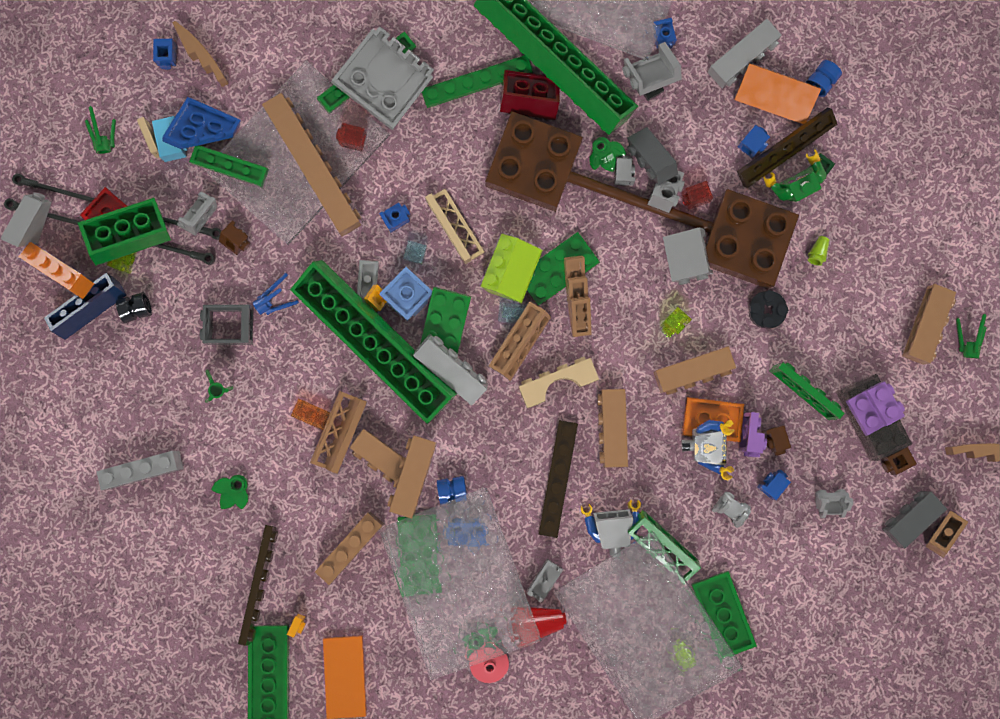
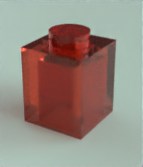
M342 123L341 128H338L336 133L339 145L352 150L363 151L367 136L365 128Z
M707 181L685 188L682 192L683 195H681L683 204L688 206L689 210L710 203L713 199Z

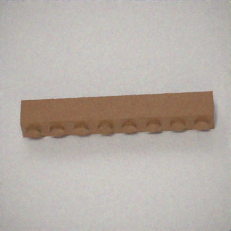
M280 93L263 103L262 106L339 234L343 237L360 227L361 223L359 220L362 219L357 209H351L349 204L352 201L347 193L342 194L339 189L342 185L337 176L333 178L330 174L332 168L328 161L323 162L320 156L323 153L319 146H313L310 140L314 138L308 128L304 130L301 126L304 122L299 113L294 114L292 111L294 105L290 98H284L283 94Z

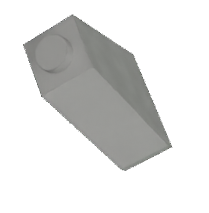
M39 193L24 195L3 232L1 240L17 247L27 246L29 242L38 244L52 202L45 199V196Z

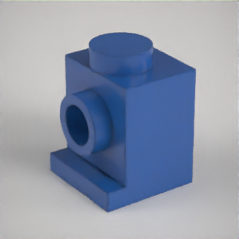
M672 18L653 22L652 31L657 49L659 48L658 45L664 42L671 49L677 41ZM663 32H668L669 35L665 36Z
M172 38L153 39V61L161 69L169 70L171 66H176L178 45Z
M400 203L379 213L390 233L410 222L408 218L411 215L405 205L401 207ZM394 213H399L397 218L392 217Z
M778 469L773 474L769 473L763 480L765 484H759L757 488L770 499L777 500L791 482L787 479L788 475Z

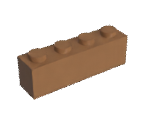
M937 284L927 286L902 357L923 365L934 361L937 355L936 347L943 338V328L949 322V311L956 302L955 291Z
M728 346L656 370L653 373L660 393L666 392V395L678 392L677 388L684 386L685 389L696 386L695 382L702 380L703 383L714 380L713 376L720 374L721 377L732 374L731 370L735 369L736 365Z
M625 389L601 390L600 394H597V404L601 406V413H598V425H602V433H599L598 438L603 452H599V462L603 464V467H628Z
M363 429L350 446V449L353 450L352 454L360 460L362 458L369 462L367 465L374 471L379 469L384 473L383 477L392 483L397 476L401 475L402 469L400 464L403 456L369 431Z
M413 435L412 439H408L406 445L408 454L406 458H402L400 464L402 472L400 476L396 477L393 487L396 488V491L389 498L387 505L390 507L389 512L411 519L414 517L437 442Z
M371 511L368 512L318 567L315 573L328 585L333 583L384 526V523Z

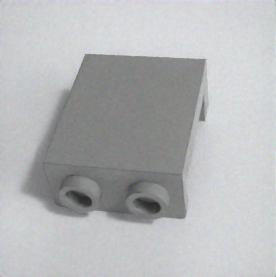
M666 42L658 45V54L632 64L628 58L624 59V67H622L624 76L630 79L632 89H636L640 96L682 80L681 65Z
M699 227L663 237L672 282H678L679 285L690 283V279L697 278V281L708 279V275L713 274V270L709 267L703 238L706 237L705 229Z

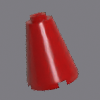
M520 606L511 608V612H515V617H511L514 638L520 641L517 644L518 647L525 646L560 631L567 624L566 615L560 609Z

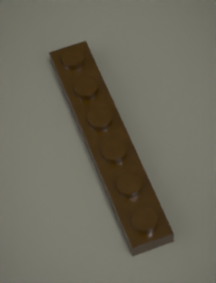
M827 107L739 169L737 173L743 186L749 188L838 125L833 110Z
M559 420L538 535L558 538L578 423Z
M265 525L238 641L239 645H250V642H253L256 630H254V624L258 622L260 617V610H258L259 602H262L264 599L265 590L262 589L264 582H267L269 577L267 567L268 563L272 562L274 555L272 545L276 543L278 531H276L274 526Z

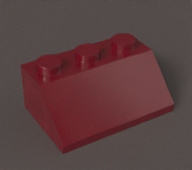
M504 70L500 112L508 114L515 112L524 116L556 120L560 104V88L552 80L544 75Z

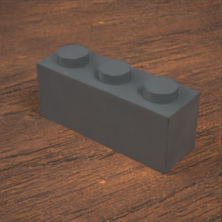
M648 127L627 137L629 143L627 149L630 155L636 157L641 168H645L650 180L654 179L660 185L678 175L676 161Z
M920 491L913 497L914 501L901 507L899 510L900 514L890 518L885 523L886 527L882 530L898 547L904 549L908 547L947 510L931 491Z

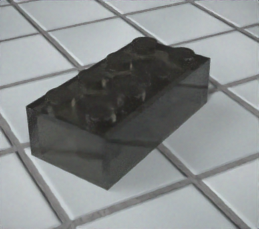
M877 374L869 375L835 391L869 461H878L912 445L900 419L865 436L846 403L848 399L881 382Z

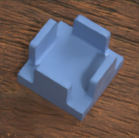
M405 267L379 295L399 316L408 321L428 304L432 290Z

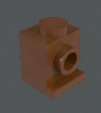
M233 220L220 232L219 242L236 255L241 251H246L251 244L246 233L242 229L236 228Z
M785 425L762 431L763 434L767 435L768 449H771L775 456L787 453L786 449L791 448Z
M900 447L882 457L884 461L882 467L885 472H890L891 475H898L917 465L908 447ZM894 458L898 461L896 465L893 461Z

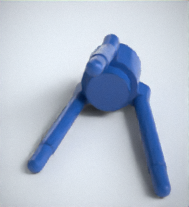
M287 273L281 276L262 295L258 296L257 300L253 301V306L260 315L263 313L269 315L274 311L299 303L296 300L271 308L273 303L270 299L280 293L282 289L279 288L270 295L268 294L288 276Z

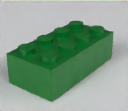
M155 198L78 222L88 254L95 266L171 240Z

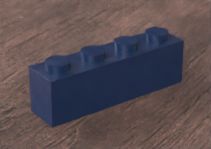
M107 272L93 282V287L83 299L74 295L44 317L50 331L64 340L69 338L113 306L116 300L127 296L120 282Z

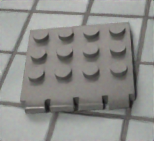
M379 26L376 31L372 29L334 76L331 83L393 130L432 80L433 76L431 74L434 69L424 61L419 66L420 58L409 49L404 54L405 46L394 37L389 42L387 39L390 37V34Z

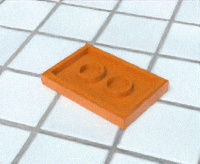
M686 397L682 435L692 437V430L707 420L722 421L724 424L731 420L733 425L728 428L735 431L727 436L726 441L741 442L744 404Z

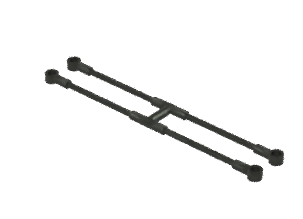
M18 173L12 177L13 183L18 186L26 185L33 188H42L89 202L95 199L41 184ZM21 177V181L17 183V179ZM9 198L5 200L4 207L14 211L20 203ZM13 202V206L9 208V204ZM52 213L47 215L49 218L78 225V222H81ZM163 217L166 223L177 225L179 222ZM202 227L198 233L219 240L221 230L219 228ZM219 231V236L214 237V232ZM165 244L154 246L190 256V258L203 261L207 265H212L215 262V256L211 253L190 252ZM208 256L212 257V260L210 262L206 261V258Z

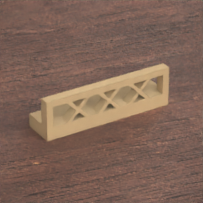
M446 189L434 196L431 193L425 197L426 202L465 264L484 253V250ZM445 195L448 200L447 207H440L436 199ZM448 212L456 213L458 216L456 224L448 221ZM458 227L466 229L468 232L466 240L459 238L456 234ZM467 243L476 245L479 251L470 256L466 250Z

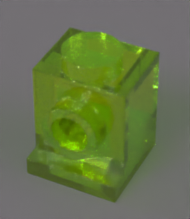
M134 253L108 261L106 266L131 275L132 271L129 270V267L135 261Z
M677 307L660 325L663 328L661 331L669 338L674 333L678 335L685 328L683 323L687 325L692 319Z

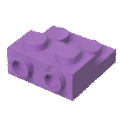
M879 382L846 401L865 436L905 417L903 414L905 408L900 401L896 402L893 396L895 391L889 383Z
M748 412L743 414L741 442H739L738 452H744V456L760 457V453H763L767 446V439L764 438L765 434L757 433V429L761 427L759 413Z

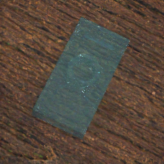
M500 302L498 322L516 324L527 305Z

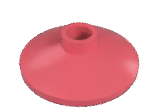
M481 646L471 656L470 670L473 676L481 682L493 683L499 681L508 671V656L498 646ZM487 665H493V668L487 669L486 667Z

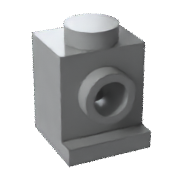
M622 156L617 158L614 185L633 186L635 177L632 176L635 175V165H632L631 157Z

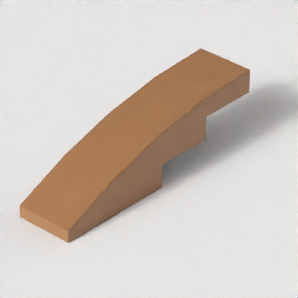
M176 21L172 22L192 61L199 59L207 74L214 72L217 81L222 87L228 85L229 83L220 67L205 47Z
M583 256L564 258L566 293L572 336L592 335L590 298L588 297V282L585 276V258Z
M963 444L945 447L946 455L966 452L967 458L986 456L988 462L1000 461V444Z

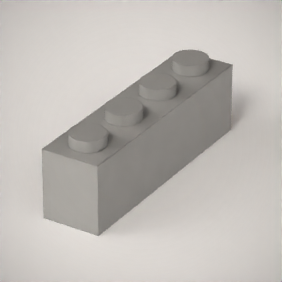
M766 19L711 65L707 73L722 89L726 85L730 87L737 81V76L740 73L742 75L745 74L749 63L752 64L754 61L756 63L760 62L765 57L764 53L768 49L772 51L779 45L778 40L782 34Z
M429 334L415 350L413 356L472 406L487 390V379L480 373L477 375L468 362H462L454 350L451 348L448 350L439 337H433Z
M169 451L96 472L100 489L110 490L183 470V464L179 451Z

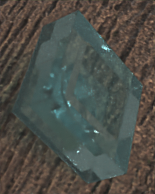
M408 240L403 259L422 265L427 245Z

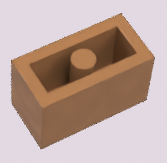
M950 511L926 547L944 558L968 524V521Z

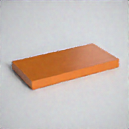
M749 63L734 100L804 124L810 116L821 88Z
M363 635L323 638L326 718L366 717Z

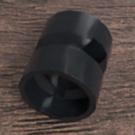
M144 292L132 295L131 299L125 297L116 300V309L123 323L134 321L137 317L144 318L152 315L150 301Z

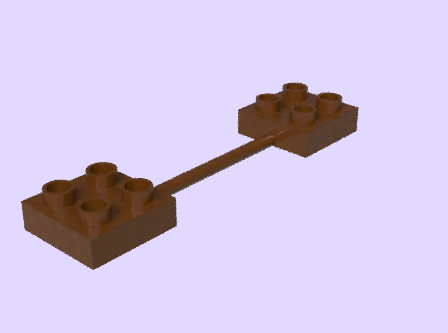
M511 112L485 180L486 187L556 212L567 182L693 228L700 227L705 229V232L708 233L705 247L711 269L766 289H771L775 286L799 214L726 189L722 194L713 222L675 208H671L669 213L648 205L649 199L572 172L571 170L582 143V136Z

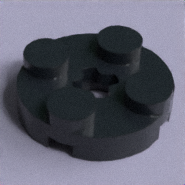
M768 290L756 294L751 299L748 313L751 321L756 326L771 329L783 323L789 310L786 301L780 294ZM764 305L772 307L771 315L770 313L765 314L763 312L765 310Z

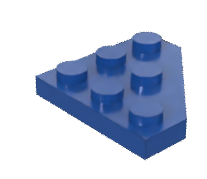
M187 97L163 135L162 141L179 149L233 138L240 126L241 120Z

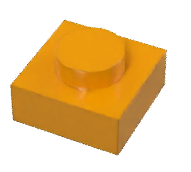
M378 284L373 285L363 299L376 312L381 311L386 304V301L379 295L383 289Z
M301 614L295 616L287 635L294 638L298 633L302 634L306 623H304L305 616Z

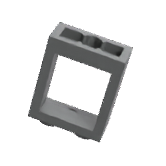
M203 305V310L200 311V319L203 321V328L200 329V340L206 345H253L254 307L251 305ZM213 312H241V339H212Z

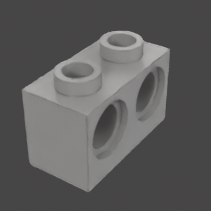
M678 171V175L660 185L655 183L648 205L668 213L672 206L676 207L680 198L677 193L682 191L685 181H682L684 173Z

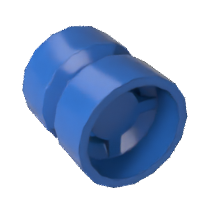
M823 60L806 83L821 88L818 96L825 97L831 90L832 85L842 76V71L835 63Z
M464 476L453 477L452 481L448 479L437 480L440 505L450 504L453 500L456 502L468 501Z

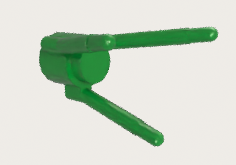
M89 106L95 135L87 119L85 124L93 142L94 150L97 154L112 152L111 148L115 147L116 120H112L110 140L107 139V136H100L93 107Z
M986 314L982 315L976 341L967 342L966 345H964L960 319H956L959 352H963V357L979 359L987 329L984 326Z
M205 370L210 383L208 387L210 396L205 400V403L212 401L213 398H220L224 393L233 390V386L224 388L221 383L214 382L209 370Z

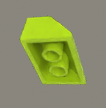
M501 234L481 287L491 294L522 303L543 250L519 238Z

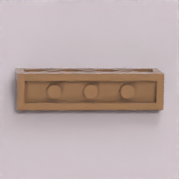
M529 302L489 364V367L511 381L551 316L541 307Z
M339 391L310 461L311 464L338 474L367 401ZM343 397L351 399L348 407L342 409L341 402ZM340 415L342 422L339 426L335 427L333 421L335 417ZM333 433L335 439L333 443L327 445L326 438ZM326 451L327 458L325 463L318 462L319 455Z

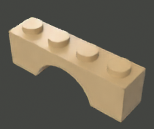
M584 356L574 360V365L568 367L567 364L557 367V371L550 374L547 371L539 374V379L532 381V378L522 381L519 390L526 408L528 409L545 402L548 387L557 380L567 379L573 381L579 387L598 381L599 377L591 358L585 359Z

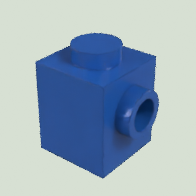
M755 125L738 145V148L750 158H753L758 151L762 153L769 145L766 141L770 136L764 128Z

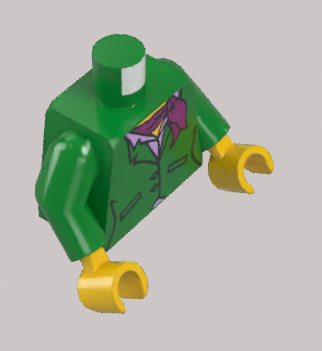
M814 150L815 154L811 157L808 156V153L806 154L810 165H812L811 167L781 183H777L775 174L772 172L770 173V179L764 176L766 187L771 188L780 200L794 202L800 201L821 190L820 184L824 182L827 175L820 162L818 152Z

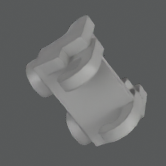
M844 489L837 490L835 493H827L826 490H819L815 493L816 509L819 510L820 518H826V515H839L840 518H845L847 511H850L853 506V499L850 498L849 493Z
M726 491L712 511L714 513H724L733 520L734 526L739 528L748 519L751 507L746 503L737 502L734 500L735 496Z

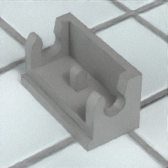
M199 192L197 201L183 218L179 217L177 225L196 236L216 211V199L203 192Z
M546 559L526 593L536 598L540 603L543 602L564 569L551 560Z

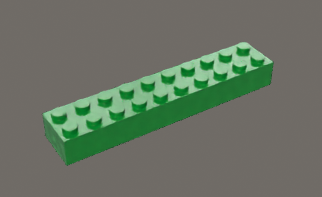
M527 0L475 1L473 6L479 13L485 16L495 28L505 35L507 40L511 41L522 54L526 55L548 79L552 80L562 92L573 100L574 104L579 106L608 135L627 122L638 108V105Z
M323 260L313 261L291 287L290 291L426 424L434 420L457 395L453 389L413 356L415 350Z

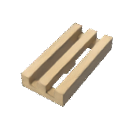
M144 117L137 119L151 154L159 158L155 135L150 123Z

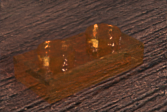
M298 398L291 417L323 430L330 412Z

